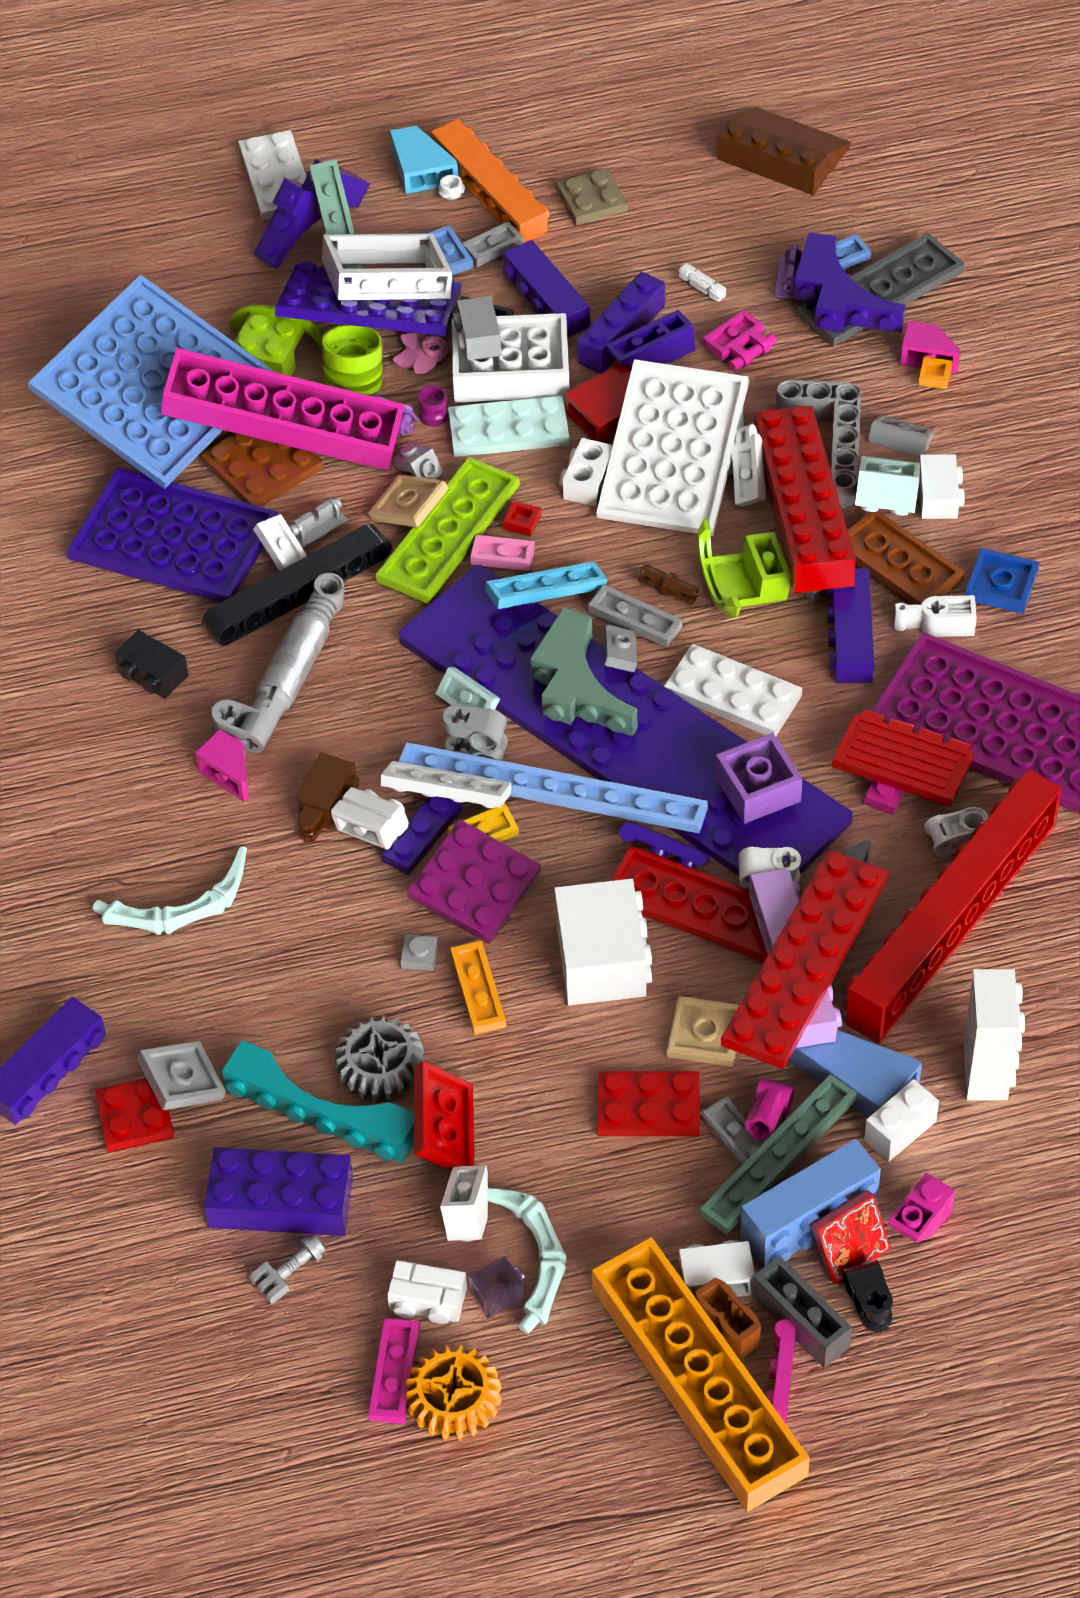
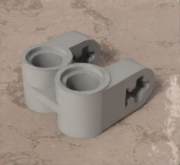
M465 705L449 706L443 712V727L451 735L446 740L445 750L456 752L455 750H458L459 747H464L459 753L502 761L508 744V738L504 734L507 725L506 717L493 709H481ZM457 718H461L458 723H453Z

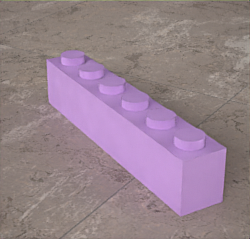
M788 868L750 874L749 897L767 955L800 900L798 881H792ZM831 984L796 1048L836 1041L837 1027H841L842 1020L839 1008L833 1007L831 1002L833 1001Z

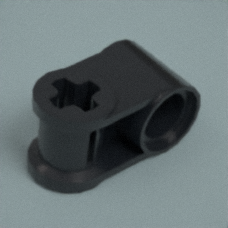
M872 1260L843 1269L842 1275L847 1293L854 1302L862 1324L870 1331L878 1332L887 1329L893 1319L891 1310L893 1299L879 1262Z

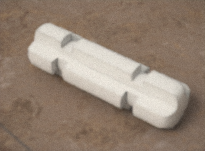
M685 263L683 267H680L679 277L686 282L690 281V285L705 295L710 294L709 297L716 302H720L722 298H725L726 288L718 282L715 284V280L700 270H696L689 263Z

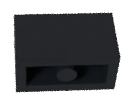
M139 629L115 652L117 670L123 678L127 680L132 679L142 685L147 692L151 694L156 693L164 699L189 676L184 655Z

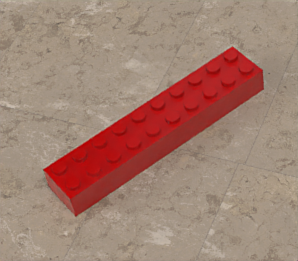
M1029 769L1021 779L1016 778L1012 782L1008 795L1004 800L999 799L991 810V816L986 821L981 820L972 839L969 842H963L959 847L954 861L951 864L946 863L942 867L936 883L933 886L928 885L924 889L915 908L910 907L904 914L897 930L892 929L888 933L881 950L878 953L874 951L866 961L865 969L860 975L855 974L850 979L846 988L848 992V1000L845 1004L847 1026L877 1044L881 1043L1055 827L1061 786Z

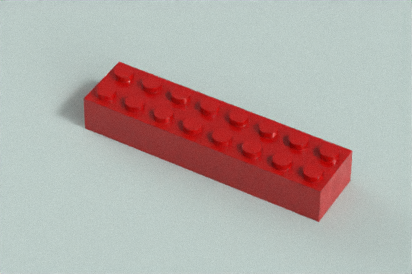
M798 406L795 408L754 412V426L757 429V434L762 438L764 478L786 563L792 575L791 582L794 593L855 586L856 559L813 406Z

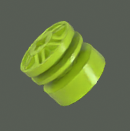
M341 325L328 330L322 339V359L324 361L323 384L369 396L376 393L381 388L383 382V364L381 362L382 338L380 334L371 327Z

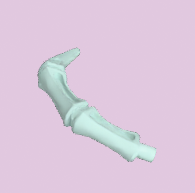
M240 847L225 878L220 883L214 885L211 891H206L198 900L179 907L165 906L163 909L159 907L137 909L126 906L118 900H114L110 905L97 900L93 905V911L102 915L104 924L144 929L160 935L161 932L171 934L173 931L201 918L222 914L225 908H229L235 899L243 875L247 848Z
M488 1188V1201L511 1210L517 1218L522 1219L523 1223L532 1231L538 1244L540 1261L538 1277L531 1297L524 1306V1311L527 1315L518 1324L522 1332L529 1334L538 1323L545 1325L548 1322L555 1294L566 1270L565 1263L567 1257L556 1236L544 1205L537 1201L534 1195L514 1190Z

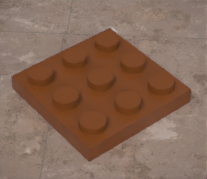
M238 433L231 435L201 453L202 463L242 502L260 507L323 469L322 460L313 452Z

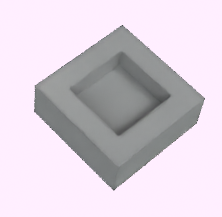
M405 934L401 968L434 971L438 950V937Z

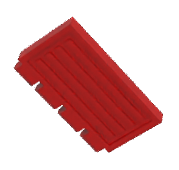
M864 709L862 715L855 713L832 759L833 768L949 807L952 806L973 762L974 752H971V743L950 737L946 744L944 743L945 735L922 727L918 734L914 733L916 725L892 717L889 723L886 724V715Z

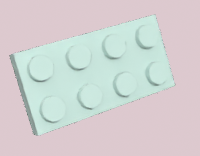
M563 395L448 407L454 457L570 445Z

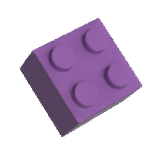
M774 733L716 755L715 778L744 824L801 802L802 777Z

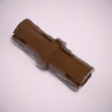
M649 564L643 565L639 572L644 575L638 576L639 582L660 590V593L664 596L671 595L689 605L694 604L698 597L694 593H699V587L678 579L677 575L672 572L664 573L651 567Z

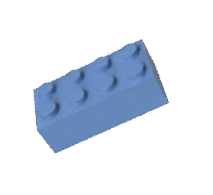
M854 1139L741 1206L740 1241H749L751 1255L761 1268L765 1267L777 1256H780L787 1262L792 1254L802 1248L807 1250L816 1244L811 1224L866 1190L874 1194L877 1202L881 1168L858 1140Z

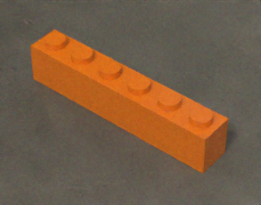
M456 119L431 131V139L456 159L458 177L461 178L464 186L500 224L509 221L524 237V243L548 232L549 212L546 206L540 204L533 197L532 192L518 181L516 175L512 172L510 173L504 167L500 158L495 157L489 151L487 145L484 142H480L474 136L470 127H466L459 119Z

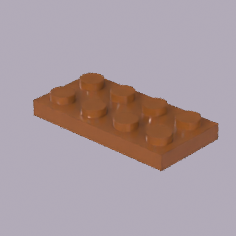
M879 511L869 512L848 529L856 559L855 564L861 569L869 568L871 576L912 605H922L923 601L928 597L945 596L964 580L965 571Z

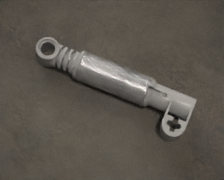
M323 573L315 579L314 590L303 611L296 614L257 686L255 691L256 699L253 705L250 707L234 700L226 699L217 702L213 706L211 712L213 735L221 729L230 736L238 737L244 744L245 751L251 753L263 752L283 712L289 710L325 644L330 632L329 624L335 613L339 612L343 606L344 581L340 576L335 573Z

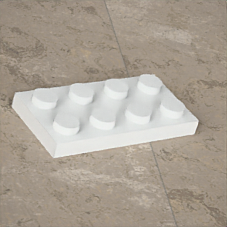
M291 130L238 141L262 221L272 218L277 208V205L272 202L284 178L302 184L306 179Z
M695 644L690 646L664 685V687L695 707L761 734L768 735L774 733L775 736H777L800 700L803 689Z

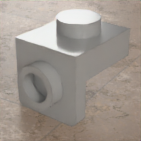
M410 444L400 450V454L392 459L397 470L411 472L414 477L436 479L443 473L433 448Z

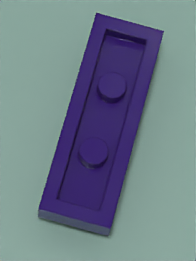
M439 796L428 797L408 821V828L400 837L397 836V841L389 850L385 849L381 854L382 862L409 875L462 811V802H455L450 798Z

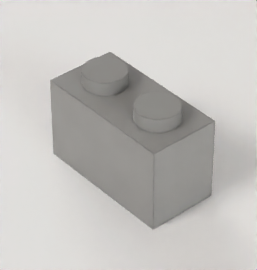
M486 296L457 300L458 312L453 313L455 330H461V332H457L460 350L465 349L467 361L502 356L500 331L492 297Z

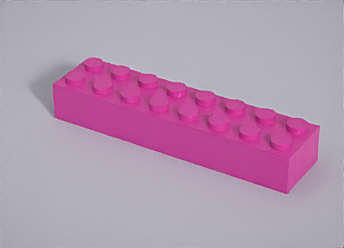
M176 348L163 392L161 415L389 471L405 404Z

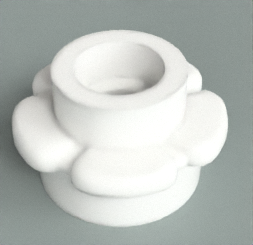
M447 175L440 181L438 186L439 194L448 200H455L461 196V193H464L465 186L460 177Z

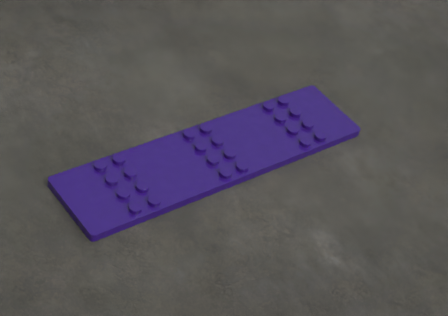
M482 565L474 566L399 631L401 645L444 674L448 667L457 668L501 698L496 707L497 711L596 779L706 800L708 810L700 833L673 828L669 829L698 849L712 854L711 857L738 876L739 852L748 847H790L797 850L801 856V865L799 867L801 875L852 824L853 813L851 810L803 778L801 802L744 824L715 778L716 755L748 742L636 668L635 672H629L605 666L604 646L592 638L586 652L588 666L597 681L609 693L626 704L637 708L638 728L633 736H629L624 733L614 732L610 728L597 723L587 722L577 716L572 724L569 725L561 721H554L543 715L541 695L548 685L532 679L531 657L558 616L538 602L497 609L485 592L486 581L502 578ZM784 856V862H787V856Z

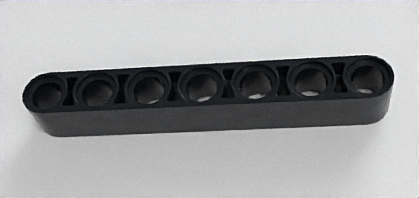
M363 525L212 607L204 614L202 624L219 645H229L308 602L314 590L315 579L319 575L335 573L345 582L387 558L392 550V544L375 525Z

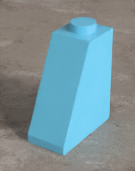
M411 126L390 131L392 153L406 194L438 188L444 176H458L456 159L419 127Z

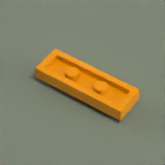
M477 941L451 947L452 961L474 1035L506 1028V1019L483 942Z

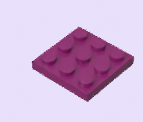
M459 819L407 891V897L490 944L540 873L541 865Z

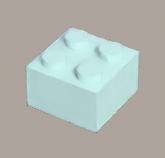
M862 456L855 505L861 506L862 510L876 512L880 508L888 509L895 515H908V512L915 513L921 463Z

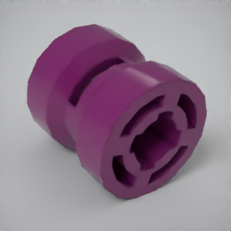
M426 386L418 393L421 422L427 426L443 424L448 418L445 390L439 386Z

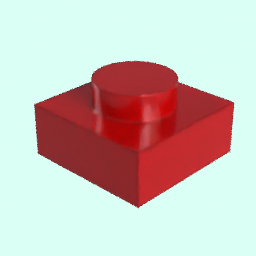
M513 500L503 520V529L531 537L541 517V507Z

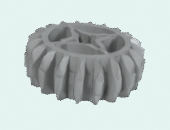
M385 1015L382 1016L380 1021H375L370 1016L367 1024L357 1020L356 1030L347 1028L345 1032L346 1037H339V1048H336L335 1068L339 1074L340 1081L343 1085H348V1090L351 1094L359 1091V1096L362 1100L371 1094L375 1102L380 1095H385L390 1101L392 1093L396 1092L403 1096L404 1087L413 1089L414 1066L425 1061L423 1056L425 1052L424 1045L420 1042L417 1031L412 1032L409 1023L400 1025L397 1017L393 1021L388 1022ZM377 1052H379L380 1058L383 1059V1064H380Z

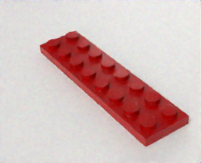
M828 849L721 1036V1046L778 1068H785L886 885L889 877L888 870Z

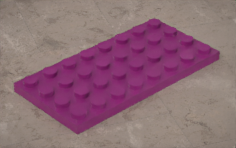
M922 632L872 711L886 715V724L889 723L892 717L916 725L914 731L916 734H918L921 727L945 735L944 743L946 744L950 737L971 743V752H974V757L970 768L1010 785L1016 778L1021 779L1029 769L1061 786L1059 805L1080 814V695Z

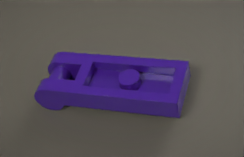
M625 823L619 831L620 837L624 841L634 843L643 841L650 844L649 851L667 857L668 852L680 857L678 863L696 869L697 864L707 866L712 855L640 824Z

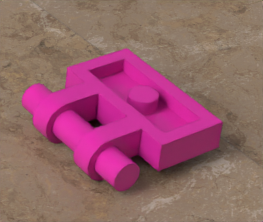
M743 310L704 336L703 346L722 361L731 355L733 359L728 362V366L732 371H736L740 367L745 368L750 365L752 359L759 354L764 355L769 352L771 346L777 343V338L772 333L766 337L762 336L764 324ZM747 343L753 345L747 350L743 348Z

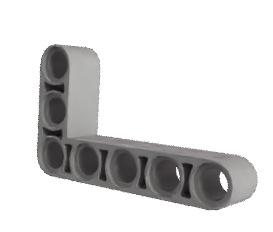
M785 380L781 382L777 387L776 410L798 406H813L816 420L833 421L831 474L841 508L851 507L855 503L857 492L861 389L858 385L849 382Z

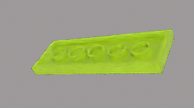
M468 457L447 484L449 489L418 528L413 527L376 573L377 582L428 604L473 547L475 536L483 534L520 486L519 477Z

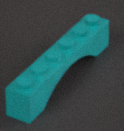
M242 1040L222 1070L225 1089L232 1095L239 1098L243 1096L249 1098L267 1110L275 1109L286 1114L289 1119L301 1123L303 1121L310 1124L325 1135L333 1134L345 1139L353 1147H364L375 1152L377 1156L384 1160H394L403 1164L414 1145V1112L390 1102L370 1106H349L334 1104L316 1098L301 1090L285 1076L278 1067L271 1052Z

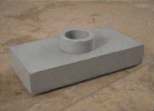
M606 624L603 631L605 666L635 672L637 666L635 631Z

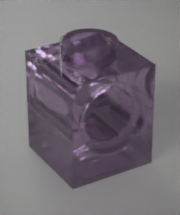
M506 1256L469 1275L470 1292L487 1319L524 1299L523 1285L526 1284L525 1277L517 1265L512 1267ZM497 1283L506 1284V1286L503 1288L492 1287L494 1284Z

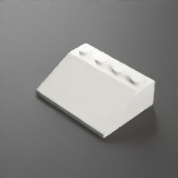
M566 313L496 316L500 331L502 356L468 361L465 349H459L457 332H461V330H455L452 318L455 403L521 400L563 395V398H565V393L569 391Z

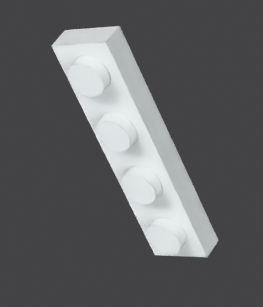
M392 761L381 774V786L392 788L395 791H411L422 793V795L427 797L439 796L450 798L455 802H472L482 804V806L487 808H501L511 794V782L396 761Z

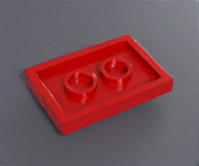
M425 1061L418 1063L414 1066V1154L451 1171L453 1167L474 1166L473 1084Z
M598 1071V1136H700L699 1071Z

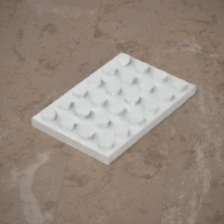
M634 360L596 512L597 518L696 534L703 519L707 518L711 528V536H714L732 458L733 446L736 440V430L739 427L749 384V377Z

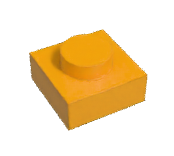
M924 357L919 385L947 389L952 370V361Z

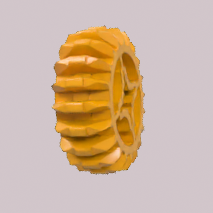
M447 1344L442 1354H438L432 1348L430 1360L420 1356L418 1360L419 1367L411 1368V1379H407L405 1386L409 1388V1392L405 1394V1400H407V1404L410 1406L408 1408L409 1414L412 1418H417V1425L420 1429L428 1426V1433L431 1436H434L438 1431H442V1438L445 1441L450 1436V1433H456L457 1439L461 1441L464 1431L468 1430L471 1435L475 1436L477 1433L476 1425L487 1428L489 1424L487 1417L495 1418L497 1414L496 1406L501 1403V1394L499 1392L502 1389L501 1381L497 1379V1370L495 1366L489 1367L490 1363L487 1356L478 1359V1352L475 1348L468 1354H465V1349L462 1345L457 1348V1352H451ZM466 1374L472 1377L480 1386H474V1382L465 1380L462 1375ZM426 1398L433 1399L434 1403L441 1404L444 1407V1411L433 1407Z

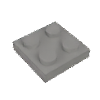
M200 1041L140 1050L137 1060L163 1111L223 1100L226 1090Z

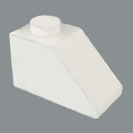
M486 1165L453 1167L440 1206L448 1241L461 1240L469 1242L482 1239L488 1219V1170Z

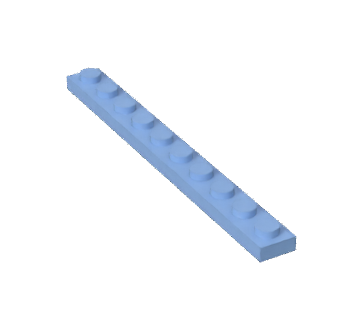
M406 742L398 761L511 782V794L509 795L511 797L694 833H700L708 810L706 800Z

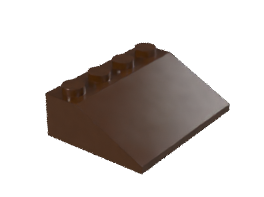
M754 107L731 118L719 132L717 159L814 195L851 147V142Z

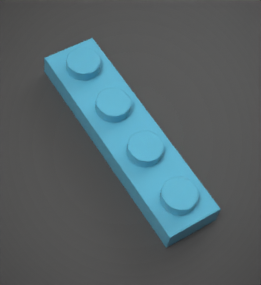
M593 561L486 581L485 592L497 609L600 590L604 584L607 585V578Z

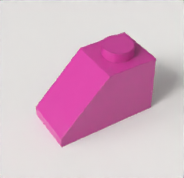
M908 321L902 344L901 365L922 368L924 357L951 360V373H958L960 348L937 325Z
M220 729L195 752L198 772L243 802H246L249 799L244 744L238 737L230 736Z

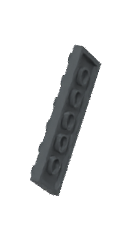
M926 233L852 275L850 278L861 288L875 296L907 305L964 272V263L933 236ZM806 301L798 306L797 314L833 347L867 328L845 324L843 332L815 328L817 303Z

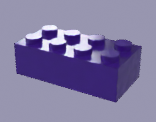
M214 1147L204 1205L208 1227L345 1236L353 1183L350 1155Z

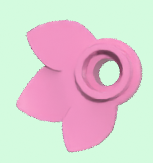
M422 333L403 334L400 337L406 349L395 356L393 362L401 368H413L415 374L427 373L435 368L438 361L447 357L449 352L448 345L440 336L428 337Z

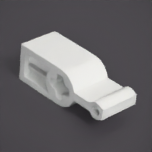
M975 595L932 596L925 599L922 605L895 604L894 630L921 629L922 632L934 637L974 636L977 618Z

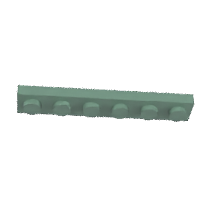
M830 1074L700 1208V1216L727 1235L741 1221V1206L770 1190L857 1100V1092Z

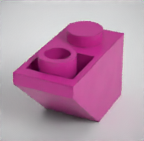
M925 1172L887 1221V1225L915 1243L933 1236L952 1212L955 1189Z

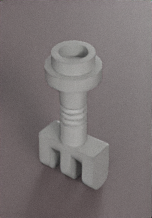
M312 1234L309 1238L304 1236L300 1240L303 1247L275 1270L266 1261L251 1273L249 1280L254 1285L259 1283L257 1289L261 1294L267 1293L266 1299L269 1303H275L290 1291L288 1284L284 1280L294 1270H297L310 1258L316 1262L322 1258L321 1254L326 1250L315 1235Z

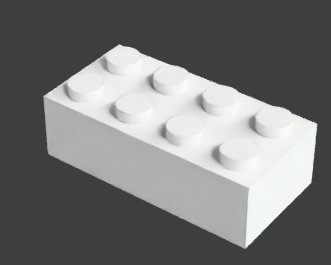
M973 969L963 1040L967 1100H1008L1010 1087H1015L1016 1085L1015 1069L1019 1067L1018 1051H1021L1022 1048L1021 1033H1024L1025 1016L1024 1012L1019 1011V1004H1022L1023 993L1022 983H1016L1015 969Z

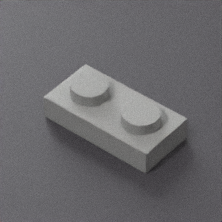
M507 221L462 244L473 259V263L479 267L502 256L503 252L523 244L524 237Z

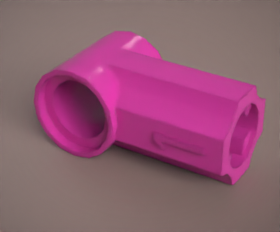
M761 1078L755 1093L753 1107L745 1125V1130L751 1134L753 1139L764 1141L776 1131L782 1116L786 1117L790 1111L795 1087Z

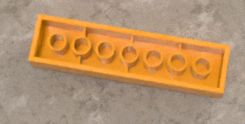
M652 1237L592 1270L593 1292L746 1512L808 1477L810 1457Z

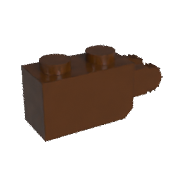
M320 752L296 794L300 814L298 816V825L301 827L299 831L300 838L305 842L316 841L324 827L332 828L334 820L331 815V809L339 800H343L344 794L350 787L358 788L359 778L356 777L355 763Z

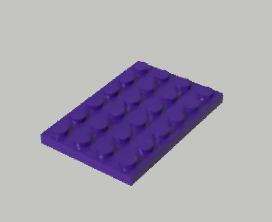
M303 262L295 265L276 304L275 316L446 336L457 300H459L461 295L462 283L452 280L450 299L338 300L325 267L316 266L311 262ZM344 277L345 282H351V277Z
M117 467L67 549V557L70 560L223 602L237 594L263 548V544L253 530L257 523L277 516L278 511L172 482L164 489L146 475Z

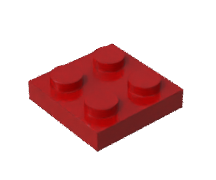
M147 1078L95 1089L108 1152L175 1137L169 1110H162Z

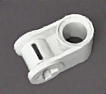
M969 807L961 811L930 818L925 823L924 829L926 834L931 836L933 840L934 854L937 857H948L957 853L963 842H969L972 839L975 828L981 820L986 821L988 815L981 808Z
M748 847L739 852V883L743 888L749 889L750 874L787 868L789 869L792 881L797 880L799 882L801 856L797 850L790 847ZM784 856H787V862H784Z

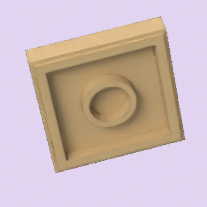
M399 474L368 514L372 521L418 528L449 488L443 480Z
M678 996L667 1048V1057L733 1067L736 1051L721 1046V1036L739 1005Z

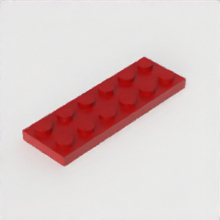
M630 846L611 881L633 879L635 891H641L643 910L641 912L643 916L760 961H765L768 955L748 889Z

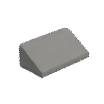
M880 415L872 422L868 441L872 444L920 457V455L926 453L935 431L927 427Z

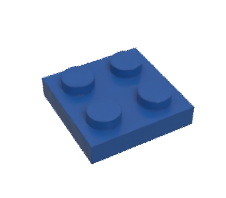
M981 548L965 591V596L975 595V602L1024 614L1039 571L1040 562Z

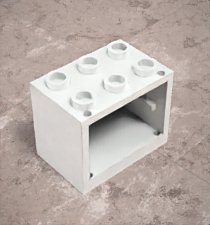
M633 879L555 887L556 926L568 1006L646 997V984L652 983L650 967L652 965L650 945H647L646 919L642 918L641 912L643 910L641 891H635Z

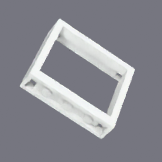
M434 234L323 235L322 262L338 300L451 298L452 271ZM420 240H429L428 247L420 245ZM425 263L427 268L343 269L341 264ZM344 277H351V282H345Z

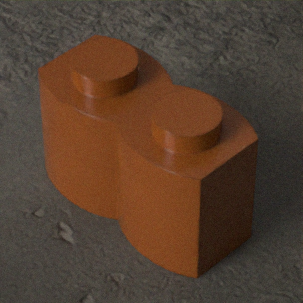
M714 1277L695 1291V1298L740 1361L760 1347L761 1325L758 1317L749 1307L737 1301L734 1291L728 1284Z

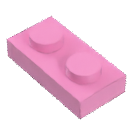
M476 535L470 557L471 565L530 572L535 551V541Z

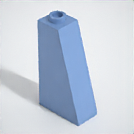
M837 1030L835 1042L795 1048L788 1060L820 1084L831 1074L857 1092V1100L851 1106L868 1118L912 1080H916L919 1083L922 1063L917 1059Z

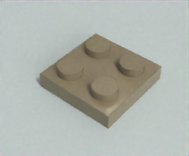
M608 168L556 182L557 192L576 225L627 211V202Z

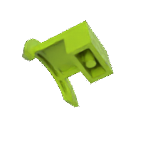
M249 305L236 311L230 320V329L240 331L234 343L276 373L292 376L296 369L294 350L304 332H307L316 341L320 351H322V339L325 333L311 320L275 316L276 307L266 305Z
M707 518L703 519L697 531L699 560L707 590L713 603L721 612L729 618H735L739 615L741 607L787 600L792 575L774 532L745 536L742 553L712 557L711 528Z

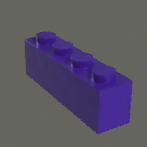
M533 240L503 252V275L508 281L511 280L520 296L525 297L530 302L536 314L566 313L567 337L581 332L591 325L590 306Z
M641 271L577 339L578 364L599 374L604 373L615 361L614 357L606 350L605 344L649 324L665 307V282Z
M869 568L855 569V586L826 590V599H832V604H827V623H833V628H828V647L834 646V652H829V670H835L836 683H873L874 651Z
M71 997L0 1067V1115L14 1125L23 1117L29 1116L34 1111L36 1104L46 1094L52 1093L58 1086L59 1081L69 1071L75 1070L82 1058L91 1049L101 1044L106 1035L102 1016L74 997Z

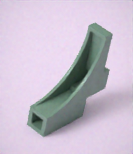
M564 607L531 657L532 679L548 685L541 695L543 715L554 721H561L569 725L572 724L577 716L587 722H594L608 727L614 732L633 736L638 728L637 708L626 704L609 693L597 681L588 666L586 652L589 642L593 637L592 617Z

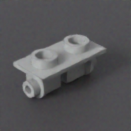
M337 497L333 499L327 498L326 502L315 508V512H308L297 520L290 522L289 528L303 549L348 521V518L339 510L342 504Z

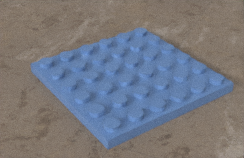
M140 274L28 382V389L165 489L223 431L222 429L161 415L163 392L176 348L272 372L275 371Z

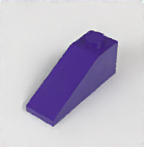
M676 310L605 344V348L620 365H631L634 360L654 363L673 362L695 351L694 326L679 310Z

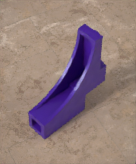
M315 159L313 164L322 163L323 161ZM339 167L348 207L358 208L370 183L353 172ZM310 171L303 184L284 178L272 202L277 205V208L253 254L273 267L279 268L296 241L314 223L321 219Z
M808 233L795 277L794 299L817 303L815 328L843 332L845 324L902 333L905 304L882 299L857 285L846 274L839 263L836 254V236Z

